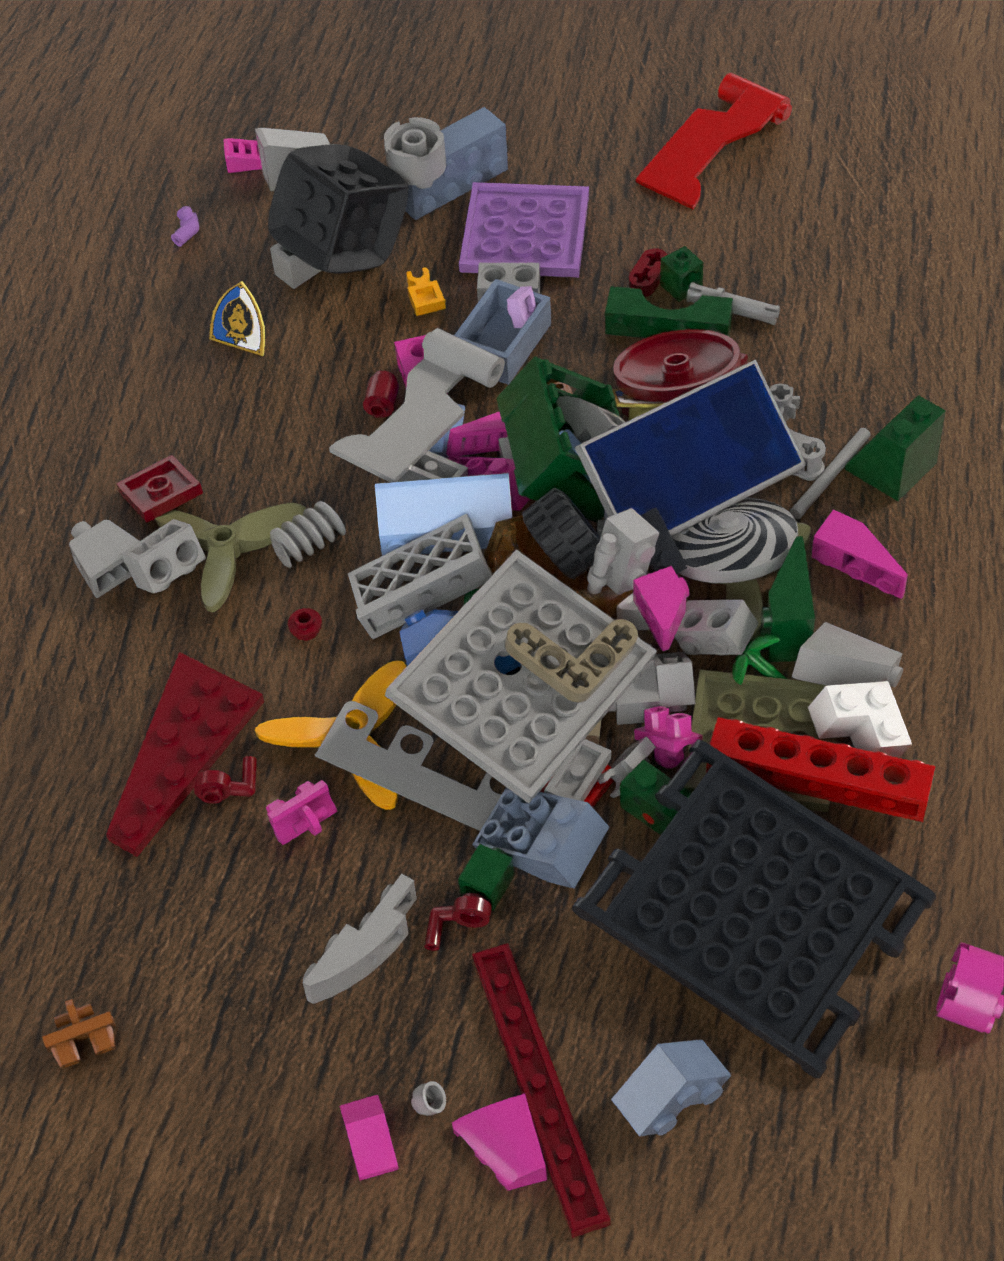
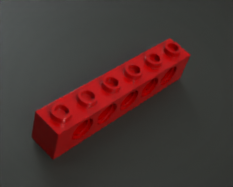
M717 718L710 745L777 789L914 821H924L936 766L925 764L919 760H906L889 756L879 751L871 752L853 748L844 743L835 744L822 741L809 735L800 736L782 732L773 727L751 725L738 719ZM708 763L706 765V772L711 768V765Z

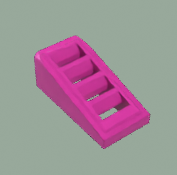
M232 138L223 139L228 173L262 169L257 141Z
M500 412L450 429L446 454L452 457L499 451V439L508 437Z

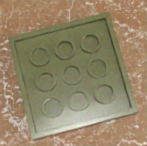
M700 669L692 720V732L703 735V741L709 745L718 717L738 719L751 725L773 727L782 732L800 736L809 735L818 740L836 743V737L819 739L808 709L809 705L827 685L754 675H745L742 685H739L733 679L732 673ZM691 744L688 747L687 757L690 755L689 749L692 746ZM707 762L701 763L684 788L690 792L695 790L707 773ZM778 789L809 810L829 811L830 801Z

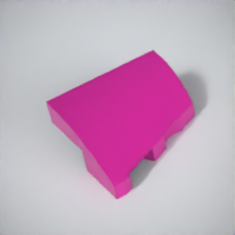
M525 1094L485 1106L452 1122L453 1131L456 1136H461L474 1150L475 1156L483 1165L489 1166L495 1172L496 1179L507 1190L547 1180L546 1165Z

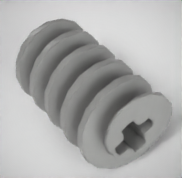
M320 501L315 503L314 509H305L303 516L300 514L295 515L292 522L286 521L282 523L281 529H272L270 539L279 560L286 567L291 568L292 564L289 557L292 556L297 562L303 561L302 549L311 556L314 553L312 543L319 549L324 548L322 537H325L330 542H334L335 536L333 531L336 530L341 536H344L346 530L337 513L329 505Z

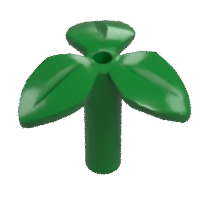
M773 634L758 636L747 644L742 655L736 656L734 659L736 661L732 668V676L736 683L742 685L748 665H752L764 677L787 679L761 656L760 652L761 649L779 642L780 638Z

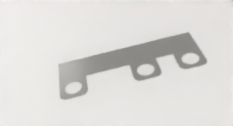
M348 701L344 704L316 752L315 757L479 831L482 829L502 795L495 793L490 788V780L492 778L490 774L486 772L477 790H474L421 766L433 745V738L429 734L411 726H402L398 730L388 750L366 741L378 720L377 712L355 701ZM351 710H362L368 716L367 725L361 729L350 728L345 721L347 713ZM408 734H415L422 739L423 748L419 753L408 754L400 746L401 739Z

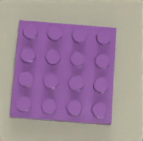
M473 182L459 261L460 272L478 273L479 263H539L540 276L579 277L589 201V187Z

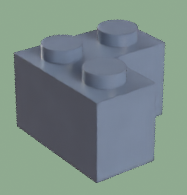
M703 1040L657 1044L611 1100L639 1137L653 1134L661 1136L669 1132L676 1125V1117L683 1108L702 1103L708 1105L719 1098L723 1092L722 1086L731 1077V1074Z

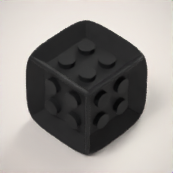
M340 144L298 148L287 155L281 167L269 211L268 231L285 249L318 270L339 274L372 269L385 263L393 250L407 205L408 185L392 169L357 148Z

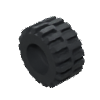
M554 487L522 512L526 527L543 551L564 575L575 580L592 567L595 549L600 542V537L577 506L562 490Z

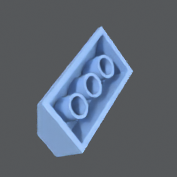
M509 473L375 484L382 556L465 514L471 520L481 549L514 547ZM465 528L454 533L450 539L459 541ZM434 545L424 548L421 554H430ZM445 547L442 552H452L453 549Z

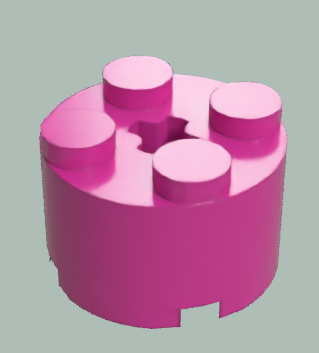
M960 942L951 961L957 964L952 965L949 973L946 972L936 1006V1011H938L936 1016L975 1031L989 1034L995 1018L999 1019L1004 1009V995H1001L1004 987V957Z

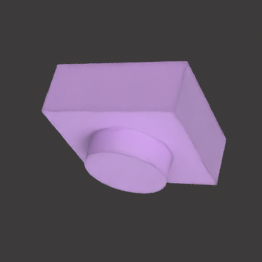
M532 286L520 287L507 299V309L512 318L514 328H522L537 307Z

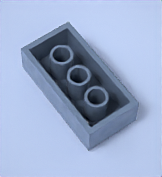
M485 107L440 130L444 135L446 169L438 179L433 181V185L429 188L420 189L416 185H408V199L405 211L415 220L472 190L473 182L484 183L508 170L506 124Z

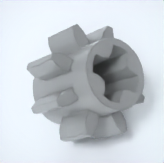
M775 384L770 387V391L785 422L789 418L794 419L796 409H799L800 396H793V387H789L786 384Z

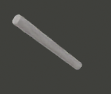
M866 428L859 429L791 508L790 513L795 519H800L870 438L871 434Z

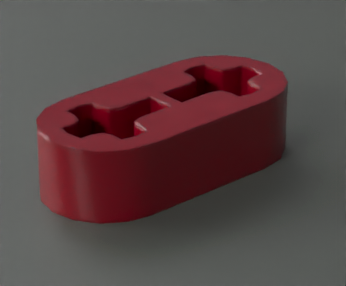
M658 248L646 250L629 274V288L641 289L644 297L652 295L660 284L661 258L668 254Z

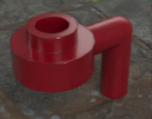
M253 756L243 758L242 782L231 781L228 774L218 770L200 772L195 777V795L209 804L220 803L230 795L253 796L256 792L257 759Z
M466 893L458 897L452 906L432 908L429 914L425 949L430 951L439 950L444 921H455L460 925L472 928L486 926L490 921L491 904L480 894Z

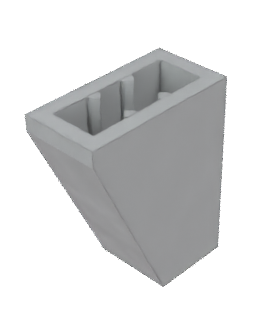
M271 128L255 129L262 172L270 191L275 190L281 167L291 151L302 147L329 144L326 135L323 133Z
M825 622L800 647L792 677L827 686L888 681L889 685L895 688L903 673V668L899 667L902 653Z

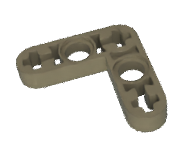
M614 620L576 659L528 623H516L507 632L505 649L510 656L572 702H583L592 696L630 654L637 641L638 631L633 623L628 620ZM625 634L627 638L621 639L615 649H613L611 645L615 635ZM523 637L528 639L527 643L523 642L520 645L515 643L516 638L519 640ZM537 647H540V648H538V650H537L535 656H534V657L531 656L532 651L535 652V651H536V648H537ZM602 654L608 659L609 665L597 667L591 662L590 656ZM547 655L553 656L560 665L556 669H547L541 664L540 659ZM565 668H568V674L565 673L563 678H560ZM584 681V686L580 685L577 688L572 686V682Z

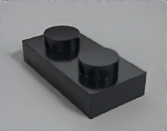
M655 507L641 514L640 516L659 532L655 553L648 567L649 574L672 566L676 574L687 569L686 563L657 508Z

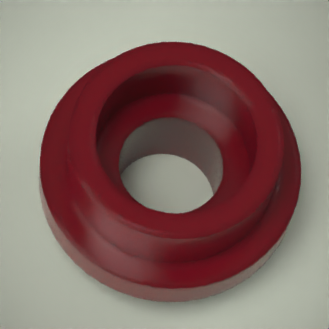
M302 608L296 610L288 619L289 631L299 640H311L319 634L322 628V618L314 609Z

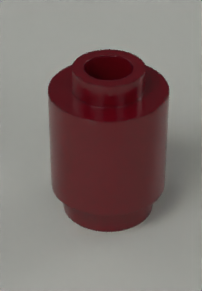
M377 371L370 377L363 400V408L371 416L383 418L393 413L399 390V384L394 374L388 371Z

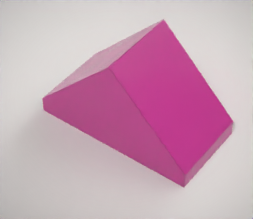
M378 1095L340 1105L359 1180L398 1170L388 1125Z

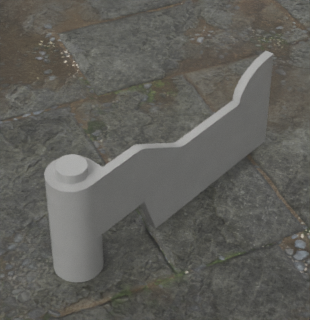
M439 328L427 333L422 343L424 359L408 373L404 404L370 436L357 434L342 438L329 447L330 453L390 483L397 482L464 416V410L447 393L465 376L489 388L493 387L503 373L504 359Z

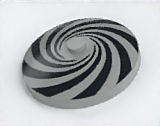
M745 498L672 536L687 567L680 574L694 580L709 583L742 582L767 575L782 567L796 536H798V525L794 516L782 506L762 499ZM704 502V503L698 504V505H696V506H693V507L689 508L688 510H689V512H690V511H692V510H694V509L700 507L701 505H703V504H705V503H707V502Z

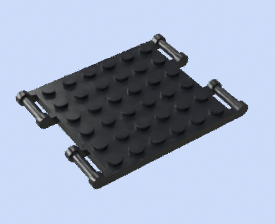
M696 740L689 749L690 755L667 785H662L655 794L657 801L661 805L678 811L642 862H639L621 849H615L608 858L609 864L584 898L579 897L572 906V910L578 917L592 922L798 1063L807 1074L815 1078H821L827 1069L826 1061L848 1027L854 1026L861 1016L856 1007L837 995L843 983L871 941L879 945L880 949L890 957H899L905 948L903 942L923 911L931 908L936 900V895L931 889L703 740ZM707 762L711 765V768L689 798L682 795L680 792L701 763ZM621 872H626L631 877L606 911L597 906L617 877ZM904 892L911 897L912 901L890 933L881 926ZM826 1009H829L835 1014L836 1018L812 1053L804 1048L803 1044Z

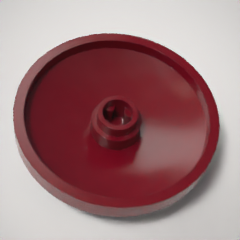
M687 329L653 335L634 343L620 353L613 365L615 382L618 389L629 397L649 402H669L741 367L740 348L729 336L709 330Z

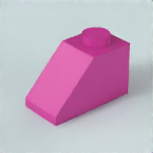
M672 566L633 580V601L662 651L669 650L686 613V597H689V588L683 577L678 578Z

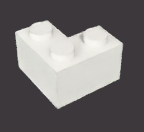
M888 681L825 686L808 707L819 739L850 736L854 748L871 752L879 751L900 758L912 745Z

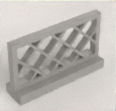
M465 514L349 572L348 576L358 607L356 609L358 620L370 637L375 639L405 624V618L416 611L423 609L424 613H427L484 585L492 576V572L485 561L471 520ZM465 528L459 541L450 539L454 533ZM434 545L429 556L421 555L424 548ZM445 547L453 549L448 559L439 558ZM463 551H470V553L460 557ZM405 560L399 571L390 570L394 563ZM415 562L423 564L417 574L409 573ZM433 566H439V567H440V568H438V569H436V570L430 572L431 569L433 568ZM370 575H375L369 586L360 584V580ZM385 577L393 579L387 589L379 588ZM403 581H409V582H410V583H408V584H406V585L400 587L401 584L403 583ZM373 596H379V597H380V598H378V599H376V600L370 602L371 599L373 598Z

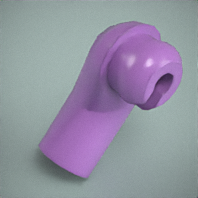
M184 206L177 211L181 227L171 235L173 242L179 247L184 245L199 230L198 217L189 206Z

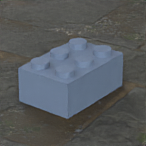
M495 279L454 336L503 358L505 365L499 382L509 385L550 327L551 302L550 297L533 292L537 306L522 328H514L512 318L507 309V299L520 287Z

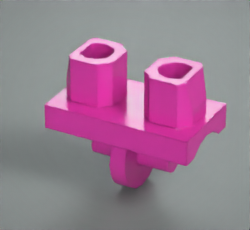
M662 706L645 709V727L634 729L635 740L647 737L656 747L654 749L655 761L658 765L667 769L676 767L684 759V746L688 744L693 745L696 740H703V735L692 732L691 715L684 713L669 715V708Z
M323 780L315 785L307 781L297 787L296 796L289 801L284 802L277 799L267 805V816L277 840L282 845L307 830L314 836L322 832L320 822L338 812L330 797L329 788Z

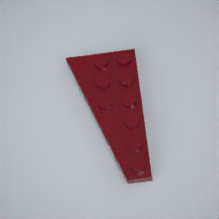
M179 652L106 835L109 842L138 857L194 789L196 775L212 767L264 703L263 694Z

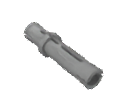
M693 282L689 286L691 290L688 289L687 302L695 303L702 295L733 298V314L770 323L771 325H775L777 322L776 318H778L780 313V306L778 305L775 306L727 293L721 287H718L716 290Z

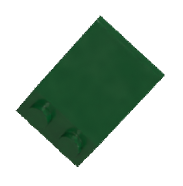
M796 536L769 591L768 607H762L761 609L763 628H760V636L773 634L780 638L779 642L763 648L767 649L769 663L797 661L800 647L814 633L815 614L803 536Z

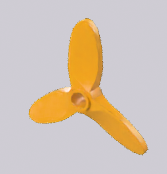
M392 661L378 669L356 692L352 700L377 712L378 720L370 733L388 718L396 706L394 702L385 696V692L388 686L406 668V664L403 661ZM351 710L347 713L345 721L350 728L361 729L367 725L368 716L362 710ZM337 717L274 719L259 724L255 728V733L260 740L273 745L320 747ZM370 735L367 737L366 741L379 746ZM352 773L361 790L376 806L385 810L395 808L398 801L397 793Z

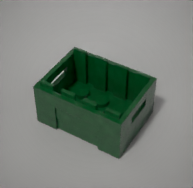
M534 356L496 398L501 420L505 423L515 464L514 474L519 495L537 501L555 487L562 490L571 499L586 519L598 523V520L604 517L605 509L592 483L583 475L588 474L579 456L568 452L572 446L569 435L565 430L568 429L572 433L574 431L570 424L564 420L562 408L557 405L556 401L559 397L564 396L580 398L613 412L620 417L612 387L609 384L605 385L550 363L547 359L543 360ZM550 379H554L577 390L571 394L556 388L554 383L549 385L547 383ZM599 450L595 452V456L619 502L638 483L636 474L633 475L623 470H620V472L612 470L604 463V456Z

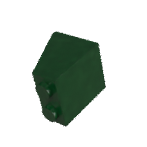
M918 395L845 465V470L894 500L899 501L937 464L946 410Z

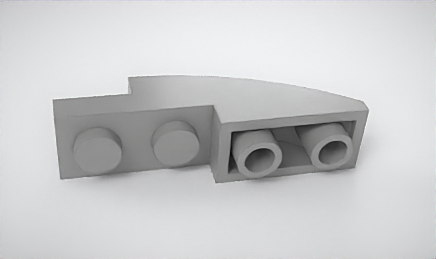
M564 396L559 397L556 401L557 405L562 408L564 420L570 424L574 431V436L581 443L625 423L622 418L613 412L580 398ZM635 434L600 450L604 456L603 461L609 468L616 472L623 470L633 475L642 464L630 447V444L636 437Z
M401 874L394 884H389L384 889L380 903L373 913L368 912L364 916L359 930L346 924L339 934H334L330 938L324 955L317 964H311L304 974L303 987L307 1001L315 1004L350 988L379 967L399 947L409 934L405 915L417 900L414 880Z

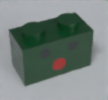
M643 759L620 782V807L662 835L678 811L661 805L657 801L655 794L662 785H667L671 778ZM683 788L680 792L687 798L692 794L686 788Z

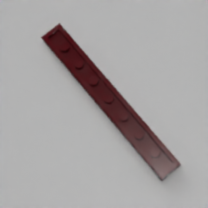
M506 943L473 953V963L521 1095L525 1094L541 1152L571 1237L574 1238L610 1226V1216L509 944Z

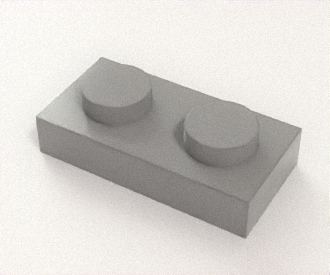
M584 739L554 774L544 793L584 801L610 761L611 750Z

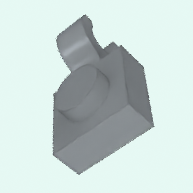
M647 737L632 743L610 766L611 768L600 775L598 783L602 784L612 778L616 783V788L610 796L612 798L619 796L620 782L643 759L648 763L650 762L647 756L656 748L655 745Z

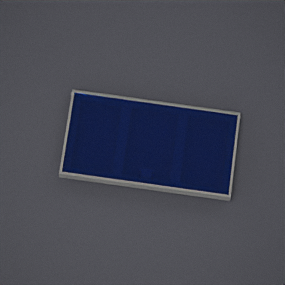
M756 359L574 447L608 517L630 508L641 515L656 507L671 536L805 468V461Z

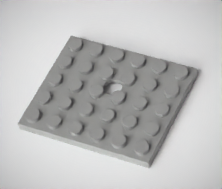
M515 550L388 686L385 696L529 804L653 660L657 650L638 637L630 654L592 696L583 702L568 700L522 664L520 666L521 670L514 675L500 673L494 665V660L497 656H509L505 649V639L509 628L516 623L530 624L577 659L599 634L614 621V619L528 557ZM623 633L619 636L615 635L611 645L612 648L615 649L617 643L621 639H626L627 636ZM525 637L520 640L516 638L515 641L518 645L528 642V639ZM537 647L535 652L532 651L531 656L534 657L540 647ZM602 654L590 656L591 662L597 667L609 665L608 659ZM547 655L540 659L541 664L547 669H556L560 665L553 656ZM565 668L560 678H563L565 673L568 674V668ZM582 680L572 682V686L575 688L580 685L584 686V681Z

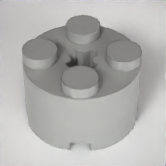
M414 117L409 118V123L400 125V121L394 123L385 132L384 147L387 167L402 177L407 185H416L420 189H426L431 187L433 181L444 173L446 169L444 135L440 131V126L436 122L426 118Z

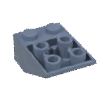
M506 787L472 845L475 848L479 844L489 848H499L505 851L509 857L513 858V866L546 882L574 889L608 831L609 826L588 802L539 792L528 804Z

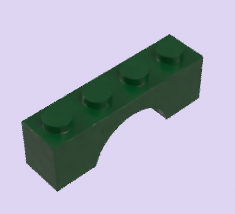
M610 286L605 309V334L648 338L670 331L699 329L715 331L729 336L732 322L733 298L702 295L691 306L677 310H668L656 307L648 302L643 296L641 289Z

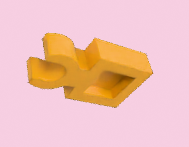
M426 267L422 268L423 276L419 278L413 277L411 271L407 272L408 296L416 316L446 309L445 299L437 280L430 281V273Z

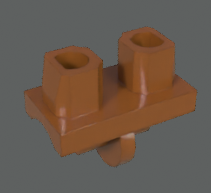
M73 999L65 1001L68 1012L54 1017L57 1028L72 1023V1026L42 1036L45 1048L50 1053H53L61 1069H65L81 1062L75 1044L77 1042L90 1038L96 1056L115 1050L116 1044L113 1029L117 1027L110 1011L81 1022L80 1019L94 1015L92 1005L90 1003L76 1009Z

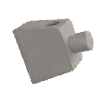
M103 520L93 527L87 522L82 521L73 527L71 535L74 539L69 543L72 557L96 598L131 577V573L121 554L140 542L138 539L110 520Z

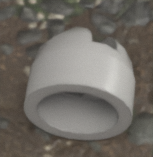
M434 1081L427 1082L414 1089L411 1104L420 1115H434L444 1110L446 1095L440 1084Z

